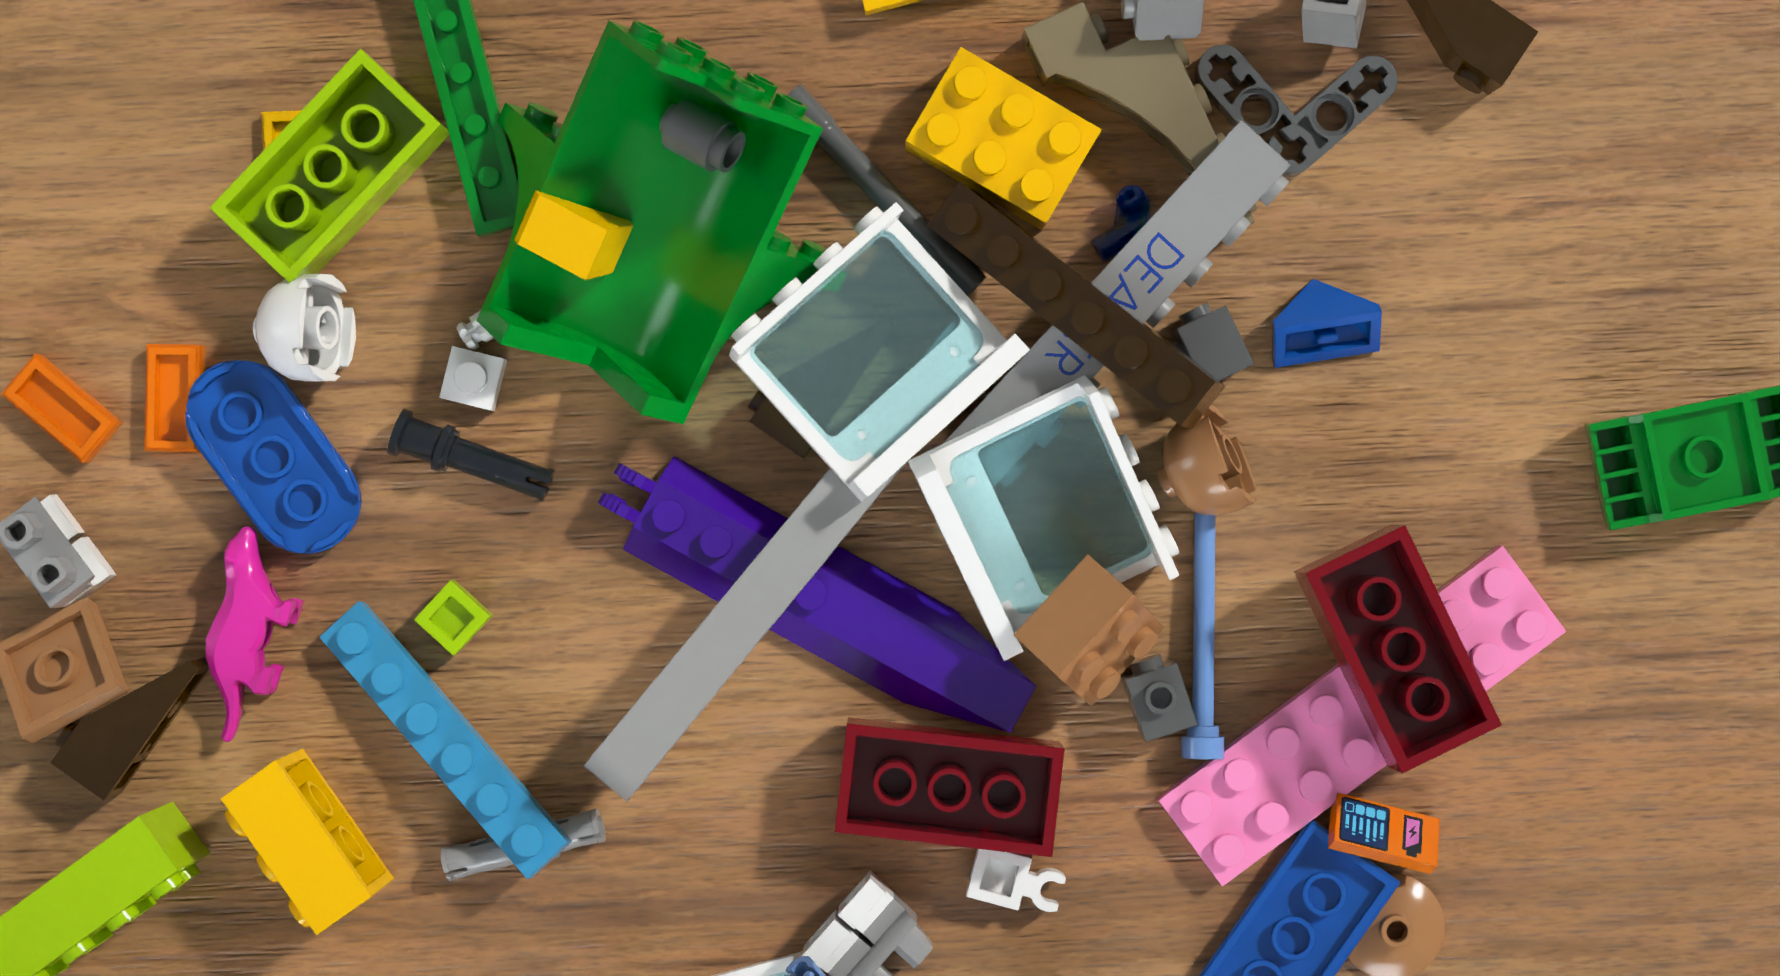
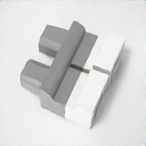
M57 494L49 495L41 502L37 497H34L0 522L1 543L50 608L68 607L84 597L90 596L117 576L89 537L79 538L85 531Z
M870 870L839 905L838 912L835 910L803 947L802 956L812 958L815 964L830 976H894L882 965L893 951L915 968L931 952L933 943L922 928L917 925V914Z

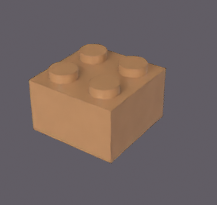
M1087 554L1013 636L1084 701L1092 706L1098 699L1107 697L1115 690L1120 682L1121 674L1135 659L1142 658L1151 651L1157 642L1158 634L1164 627L1130 590Z

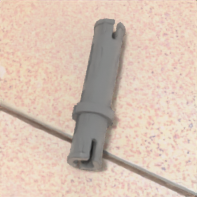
M598 808L554 820L573 841L562 852L606 841L605 826ZM490 836L464 844L441 848L440 851L442 868L449 882L467 877L468 875L514 865ZM559 853L554 859L559 858L561 854Z

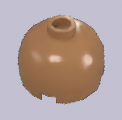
M1210 405L1192 429L1182 427L1177 423L1172 427L1165 438L1162 448L1164 467L1158 469L1157 474L1164 492L1170 499L1178 496L1188 509L1198 514L1221 516L1256 503V498L1249 494L1256 491V486L1242 446L1237 437L1229 439L1227 435L1222 433L1219 427L1227 424L1228 421L1217 407Z

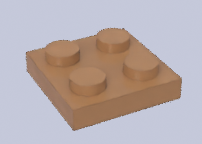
M87 596L0 642V676L20 736L32 744L128 693L98 605Z

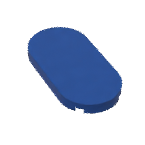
M225 361L212 366L202 373L192 385L188 396L187 412H185L187 431L195 446L262 535L277 547L302 554L322 552L343 541L354 528L360 514L361 491L359 483L351 468L287 382L271 368L252 361Z

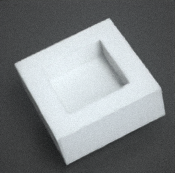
M452 346L439 398L495 411L507 360Z

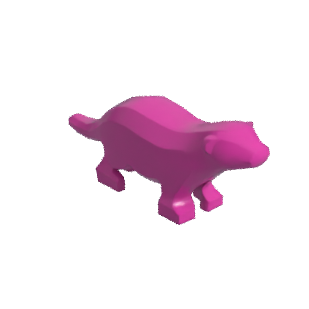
M249 526L242 527L229 540L225 548L226 593L206 638V659L225 703L226 720L221 735L225 742L233 740L238 730L243 712L244 685L257 695L267 696L275 693L284 666L279 664H272L270 667L266 666L264 649L270 642L273 624L276 623L285 627L288 626V623L296 625L304 600L297 598L282 601L263 568L257 532Z

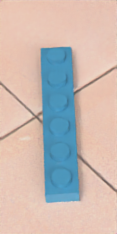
M358 601L319 637L526 879H531L573 842L366 602Z

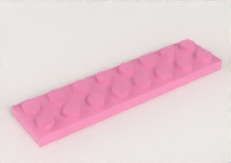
M1502 545L1495 546L1437 589L1485 691L1489 690L1567 632ZM1337 663L1225 746L1224 759L1206 760L1156 798L1223 887L1335 804L1337 793L1347 795L1387 764Z

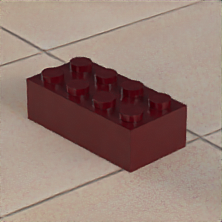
M1389 525L1294 571L1388 767L1403 774L1502 726L1406 525Z
M848 717L834 832L1052 857L1065 748L1060 741Z

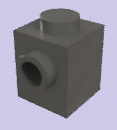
M1207 302L1178 316L1183 326L1170 332L1175 341L1172 345L1219 381L1254 364L1226 305L1212 312Z
M1156 654L1132 662L1130 664L1132 672L1121 675L1139 734L1146 742L1198 725L1177 662L1171 659L1162 661L1161 654Z

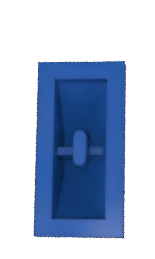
M1312 279L1273 320L1272 362L1274 367L1278 368L1380 351L1382 319L1380 305Z

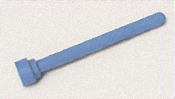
M1194 512L1192 709L1198 725L1187 728V735L1181 736V758L1224 759V737L1219 736V726L1214 725L1216 515H1201Z

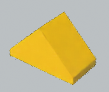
M535 190L514 241L518 245L582 279L588 280L613 273L634 224L629 220Z

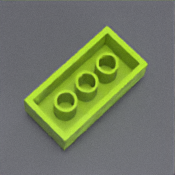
M360 48L209 208L281 276L291 283L304 274H318L449 136V131L385 69Z
M173 801L138 816L0 916V976L60 975L70 967V963L100 946L114 935V931L140 917L155 906L157 900L169 892L175 891L201 872L196 863L210 852Z

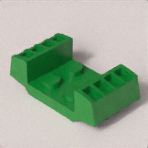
M1780 385L1728 394L1725 397L1637 415L1615 417L1584 424L1604 524L1608 530L1666 521L1780 497Z

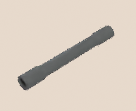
M801 84L794 88L788 96L805 104L808 108L804 115L823 127L817 144L883 212L897 202L903 209L898 220L967 296L970 295L987 277L969 258L927 226L929 220L836 125L834 118Z

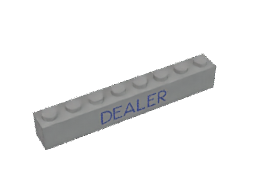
M1241 120L1091 283L1141 322H1147L1154 328L1175 306V303L1168 298L1183 281L1191 288L1213 265L1206 257L1220 241L1229 247L1247 229L1251 222L1244 215L1258 200L1265 206H1268L1286 187L1289 181L1282 174L1291 165ZM1052 325L944 443L1081 376L1086 375L1093 385L1098 388L1101 384L1094 376L1104 365ZM1082 400L1074 402L1078 408L1085 403ZM1067 406L979 449L978 457L992 486L999 480L1006 487L1027 464L1020 456L1034 441L1043 447L1059 431L1064 423L1057 416Z

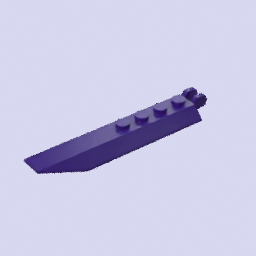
M675 456L657 482L619 462L614 474L619 476L621 481L651 493L642 511L628 505L624 499L612 493L607 494L603 492L598 501L603 507L634 523L623 548L624 551L718 602L788 519ZM837 546L769 629L903 703L1009 733L1012 732L1036 688V685L1008 659L1004 661L999 650L955 609L840 546Z

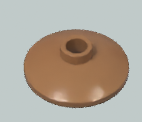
M1389 873L1401 883L1348 958L1356 967L1370 976H1414L1430 965L1442 946L1445 934L1444 914L1435 895L1423 883L1404 874ZM1394 921H1401L1404 925L1403 934L1397 939L1388 938V926Z

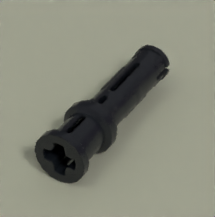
M403 409L400 413L387 449V453L395 457L402 453L430 463L431 470L440 472L441 470L446 471L448 467H451L463 473L536 498L540 502H544L549 488L530 482L529 477L549 484L552 483L555 473L554 469H548L460 438V431L456 430V427L447 424L444 428L413 418V412L407 409Z

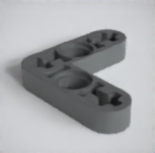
M1228 45L1211 47L1202 55L1195 68L1197 84H1201L1210 101L1233 127L1242 120L1256 134L1262 136L1269 132L1279 119L1282 120L1286 127L1278 131V135L1287 144L1297 140L1302 146V149L1297 154L1302 162L1297 164L1293 159L1287 161L1291 166L1282 174L1284 177L1297 176L1308 169L1390 98L1398 82L1397 72L1392 63L1376 55L1366 56L1357 61L1306 107L1294 115L1245 57L1234 47ZM1211 59L1218 64L1223 63L1225 60L1231 63L1232 69L1229 71L1228 76L1237 87L1244 78L1251 85L1242 90L1231 104L1225 96L1232 92V87L1222 78L1213 82L1208 76L1213 68L1209 62ZM1361 70L1368 75L1377 71L1383 78L1378 83L1381 94L1374 89L1365 93L1355 102L1357 106L1363 108V111L1358 113L1352 99L1347 95L1363 82L1364 77L1360 72ZM1341 85L1344 86L1346 94L1338 90ZM1258 97L1267 103L1270 115L1265 124L1254 126L1244 121L1241 115V105L1245 99ZM1332 102L1342 108L1345 121L1341 129L1328 131L1319 125L1316 113L1321 104ZM1274 136L1268 140L1267 144L1280 154L1283 148Z

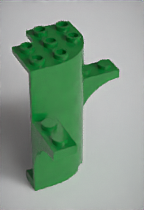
M608 20L563 124L556 123L559 116L555 112L536 103L529 102L526 109L506 102L503 106L497 123L508 135L516 158L518 171L517 211L507 251L476 321L501 345L590 366L641 415L684 424L712 363L734 331L754 313L772 303L774 296L793 279L797 278L804 284L818 271L813 263L827 249L803 239L800 246L792 244V240L776 231V227L823 127L804 115L808 108L805 104L786 94L776 93L778 86L775 83L751 72L747 73L746 78L735 74V69L721 61L706 56L708 51L692 41L677 37L673 44L663 40L664 34L642 22L633 20L631 27L628 28ZM686 98H691L734 121L737 124V129L746 136L744 150L736 165L726 173L719 170L709 172L666 149L662 144V133L659 127L661 119L669 106L674 103L678 104ZM535 190L629 220L634 224L613 273L584 280L518 245L514 241ZM843 270L840 271L820 290L838 293L847 273Z

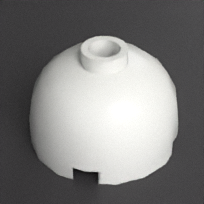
M304 274L291 283L284 279L267 291L257 310V315L253 322V335L259 349L269 366L289 379L299 381H336L341 377L335 374L339 367H348L353 358L356 342L355 314L353 307L343 308L342 300L338 293L347 291L343 283L333 275Z

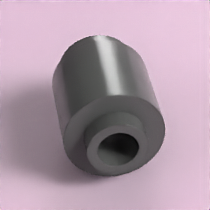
M686 98L678 104L674 103L669 106L660 122L659 128L662 133L663 146L709 172L719 170L726 173L730 171L738 162L745 147L746 136L737 129V124L734 121L691 98Z

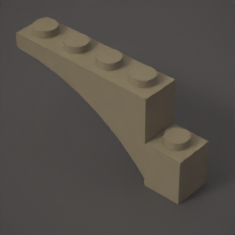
M1084 2L1024 28L1021 41L1042 87L1054 83L1109 107L1133 122L1159 143L1189 176L1225 138L1222 132L1215 135L1207 115L1212 113V108L1205 90L1199 83L1193 86L1184 66L1189 65L1190 61L1181 39H1172L1170 35H1166L1164 40L1139 41L1138 37H1135L1106 51L1103 44L1109 42L1104 24L1096 12L1089 15ZM1256 204L1244 215L1251 224L1255 222L1251 213L1256 211Z

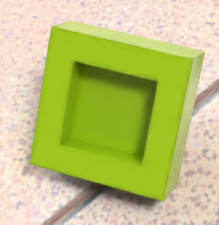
M453 579L441 589L414 620L447 651L455 656L491 619L493 614Z

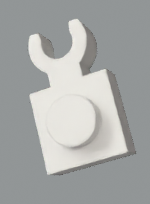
M977 849L966 889V897L1018 911L1022 896L1031 898L1039 909L1046 912H1055L1058 910V902L1043 897L1040 892L1041 887L1048 881L1065 884L1066 877L1055 868H1043L1036 873L1029 871L1032 861L1031 855Z

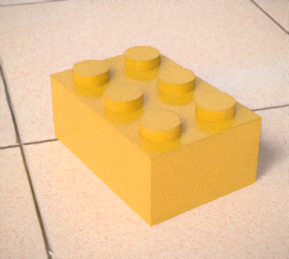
M960 47L905 140V150L958 182L960 181L974 189L985 198L1042 231L1102 129L963 47Z
M303 748L273 761L221 798L227 807L224 814L231 828L240 837H248L259 853L256 856V860L261 871L270 881L274 883L279 881L290 897L288 906L294 918L303 927L308 928L310 926L316 935L368 900L394 879Z

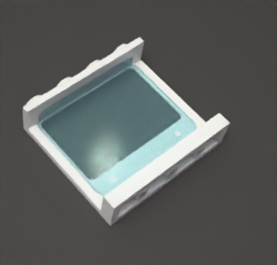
M897 202L884 213L878 206L872 209L854 226L853 229L859 234L844 248L838 242L830 246L814 261L813 265L818 271L804 284L797 278L793 279L772 299L778 307L763 320L756 314L752 315L731 335L737 343L732 346L729 357L861 502L870 496L1030 350L1016 334L1007 340L898 219L903 209Z
M1086 375L908 461L1004 661L1024 652L1018 639L1013 635L1087 554L1120 583L1159 565L1169 580L1180 576L1172 559L1173 556L1179 554L1177 544L1166 525L1158 527L1152 512L1160 509L1156 496L1146 479L1138 482L1132 466L1140 463L1136 450L1127 434L1118 436L1112 420L1119 417L1115 402L1106 387L1097 389Z

